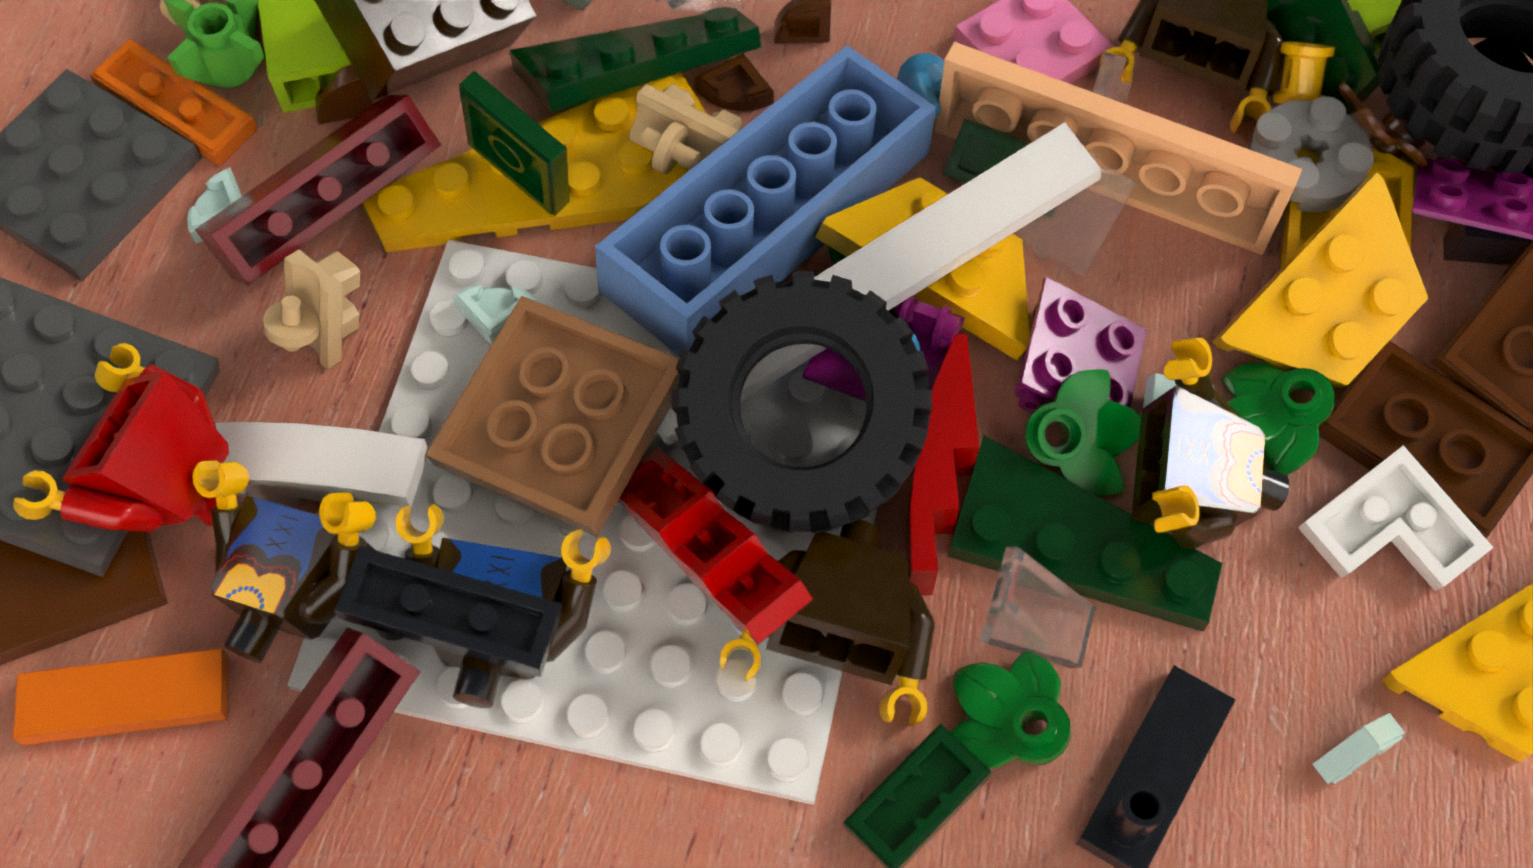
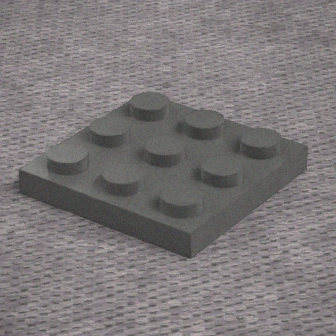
M66 69L0 132V230L83 281L202 157L192 142Z

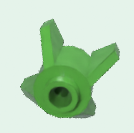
M163 0L170 16L186 33V39L167 57L175 73L187 79L221 88L238 87L248 82L256 74L265 58L259 42L254 40L259 0H226L228 7L221 3H207L196 9L185 0Z

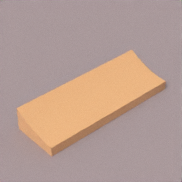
M957 42L953 43L944 61L939 97L940 112L937 115L935 126L936 133L956 140L964 119H969L1025 142L1032 143L1065 122L1101 169V179L1085 189L1262 256L1302 171L1301 168Z

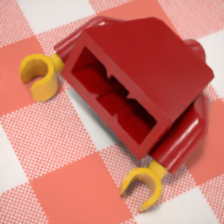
M122 343L113 346L109 359L112 363L123 369L113 367L108 362L99 361L95 371V379L103 389L117 393L64 474L62 480L68 483L70 487L67 491L57 489L56 481L48 473L36 470L29 472L23 476L22 484L29 488L44 491L47 498L40 502H30L24 498H14V510L25 519L38 520L49 515L54 509L60 511L61 518L64 520L104 530L152 532L160 526L187 522L193 515L205 525L212 526L210 510L217 505L216 497L207 498L197 492L193 483V471L195 466L202 461L216 460L219 463L225 462L229 455L228 442L216 430V425L203 391L197 386L152 364L146 368L140 366L139 352L132 345Z

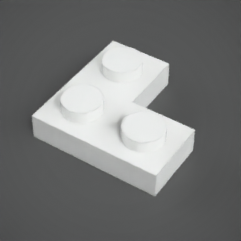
M1404 445L1298 527L1340 578L1351 573L1392 541L1434 591L1445 587L1494 548Z

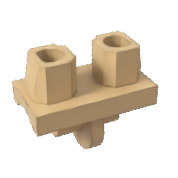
M646 84L637 92V115L630 131L629 140L653 151V169L662 174H668L677 164L691 170L740 131L743 122L740 117L724 109L710 116L694 108L695 101L692 99L690 92L673 84L663 91Z
M297 250L284 258L285 297L282 301L272 304L265 311L263 316L264 334L270 342L290 352L297 351L306 345L312 347L319 355L320 364L328 370L342 361V339L359 329V313L355 305L344 296L360 287V270L338 251H333L314 262L301 250Z

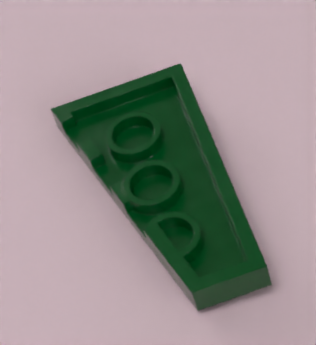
M1266 0L1268 2L1267 20L1273 23L1285 42L1313 43L1335 47L1334 56L1328 58L1326 62L1321 94L1341 101L1346 108V114L1350 116L1355 109L1342 97L1338 88L1339 85L1344 81L1356 94L1361 103L1380 85L1378 72L1381 67L1378 62L1379 53L1359 11H1353L1347 0Z
M718 7L710 9L704 14L509 50L513 71L549 111L554 112L761 48L759 26L739 10L730 7Z
M985 435L982 439L948 557L1199 631H1204L1210 622L1222 568L1221 562L1197 549L1188 550L1181 547L1169 534L1165 532L1158 533L1155 531L1154 526L1131 520L1130 513Z

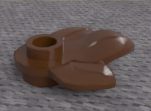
M1344 81L1339 85L1340 94L1355 109L1350 114L1351 119L1373 135L1369 141L1380 152L1390 153L1398 159L1403 157L1409 163H1415L1420 167H1425L1429 164L1419 151L1426 143L1423 139L1418 143L1409 135L1405 129L1408 123L1403 118L1396 120L1391 111L1380 120L1369 108H1366L1361 103L1356 94Z

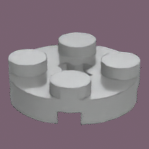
M1327 96L1318 97L1314 101H1291L1272 108L1258 119L1248 147L1252 151L1302 169L1289 201L1298 202L1297 210L1306 212H1324L1340 207L1362 184L1374 163L1371 144L1363 128L1351 119V116L1346 114V108L1341 101ZM1300 148L1313 150L1320 156L1319 163L1314 164L1309 157L1299 158L1296 153L1299 152Z

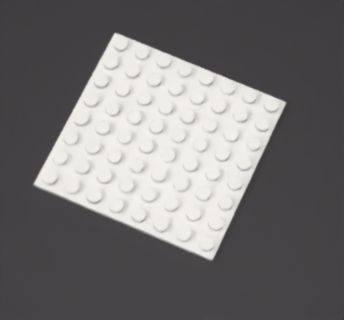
M448 240L379 432L425 439L428 448L431 446L491 347L488 341L456 307L452 296L473 285L482 284L483 288L500 287L511 289L513 286L522 288L532 294L541 304L677 358L680 356L599 292L597 268ZM809 360L740 402L742 424L750 441L765 456L787 466L812 467L835 459L855 441L865 419V401L802 378ZM656 432L642 458L658 447L696 477L689 467L691 464L685 452L680 448L679 442L677 441L667 447L658 432ZM428 458L424 465L410 515L412 526L418 531L426 532L430 524L428 507L435 504L441 509L444 517L443 526L432 537V545L438 547L439 550L443 537L562 557L561 544L564 538L571 532L578 530L436 467ZM356 499V501H367L362 499ZM367 501L376 511V520L368 531L360 532L359 536L365 539L377 551L405 558V551L412 547V543L402 539L395 526L396 515L402 507ZM617 502L598 537L582 531V537L579 541V551L588 560H592L594 556V547L598 538L605 536L611 545V553L608 559L601 565L593 568L592 575L596 577L597 583L585 631L554 661L545 663L541 677L536 676L534 679H522L501 675L493 707L478 708L468 706L453 698L460 668L441 663L433 646L407 638L396 641L386 640L375 629L338 619L337 616L329 622L319 637L313 640L304 638L287 686L291 690L302 692L342 633L349 627L365 633L421 671L395 709V713L814 805L843 671L767 650L766 645L769 638L767 637L757 647L760 651L761 666L755 678L745 682L746 675L753 665L754 658L750 652L743 649L735 650L730 654L728 664L723 672L720 664L721 650L731 640L739 639L742 629L681 570L625 508ZM721 503L728 513L755 533L767 553L776 560H779L792 550L807 551L814 534H816L812 532L788 533L776 531L758 523L754 524ZM878 508L862 520L874 525ZM842 526L833 528L832 531H827V533L840 536Z

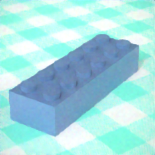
M846 45L595 246L599 292L680 356L682 350L689 351L695 340L692 331L702 317L706 316L711 319L722 309L718 301L734 290L741 296L755 289L753 280L773 275L774 282L784 280L825 244L815 238L827 216L886 192L929 154L937 107Z

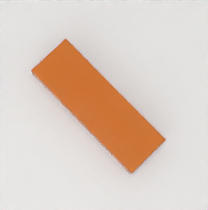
M130 38L90 74L95 86L192 142L201 156L218 167L259 129L253 116L198 81L178 75L173 71L170 63Z
M220 648L17 673L13 739L24 746L228 720L229 656Z

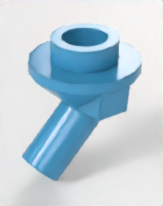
M918 53L903 63L899 69L897 80L937 107V116L940 112L939 97L944 60L931 53Z

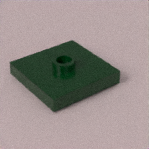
M474 70L459 84L468 145L550 215L556 216L569 203L567 148Z

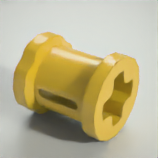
M1281 42L1280 52L1285 54L1280 89L1274 92L1273 102L1283 104L1299 100L1314 101L1318 97H1323L1321 92L1326 62L1328 58L1334 56L1335 47L1313 43Z

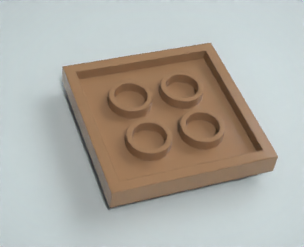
M521 296L425 456L436 467L598 537L672 405V389L678 387L680 376L676 370L679 358Z

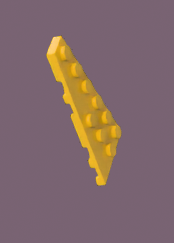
M680 72L593 99L537 122L567 148L569 203L556 216L550 215L474 149L391 182L362 204L385 252L446 245L448 240L458 241L461 236L495 232L496 238L519 235L518 229L550 225V230L628 220L690 171L679 164L668 174H662L654 170L652 167L654 152L629 140L630 131L637 115V92L646 84L660 91L673 84L690 92L692 99L695 101L694 108L704 113L706 111L684 75Z

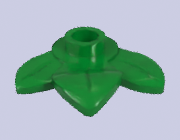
M1253 362L1237 366L1222 376L1225 388L1234 397L1227 403L1242 419L1260 427L1265 435L1264 455L1268 469L1289 475L1312 459L1319 447L1318 425L1328 419L1335 403L1333 386L1323 374L1307 368H1297L1284 372L1268 363ZM1296 390H1308L1314 397L1307 403H1296L1289 396Z
M1087 369L1070 375L1062 382L1054 401L1036 408L1028 417L1024 427L1025 445L1034 459L1048 466H1057L1063 478L1096 496H1110L1124 490L1122 474L1113 457L1124 452L1139 439L1141 416L1131 408L1118 402L1108 401L1111 380L1109 371L1105 369ZM1053 422L1059 424L1063 431L1062 440L1056 446L1050 445L1045 437L1046 428Z
M1027 650L1018 656L1012 664L1010 671L998 665L984 662L969 664L955 671L953 675L954 691L967 717L950 732L990 770L1003 766L1015 758L1028 764H1047L1057 759L1066 750L1071 740V724L1066 711L1058 704L1061 691V681L1058 673L1046 659ZM1043 720L1047 723L1046 729L1038 735H1029L1023 731L1025 725L1032 721Z

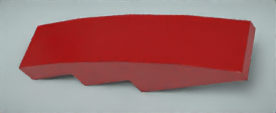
M967 334L954 335L932 387V411L929 419L928 434L912 473L906 525V560L909 566V581L918 587L921 595H933L938 574L935 534H953L959 510L956 475H972L979 450Z
M656 447L640 460L618 502L681 570L759 645L811 602L813 598L797 576L767 553L755 533L723 508L709 487L702 484L695 476Z

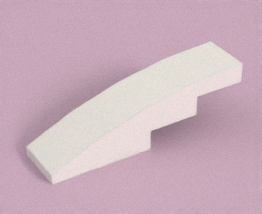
M215 423L216 430L228 442L229 455L225 462H238L248 471V485L242 493L236 496L247 497L248 495L296 507L299 506L301 498L322 502V499L327 494L346 492L351 493L354 501L362 499L400 507L410 504V507H412L427 459L425 454L429 449L425 439L362 429L300 423Z

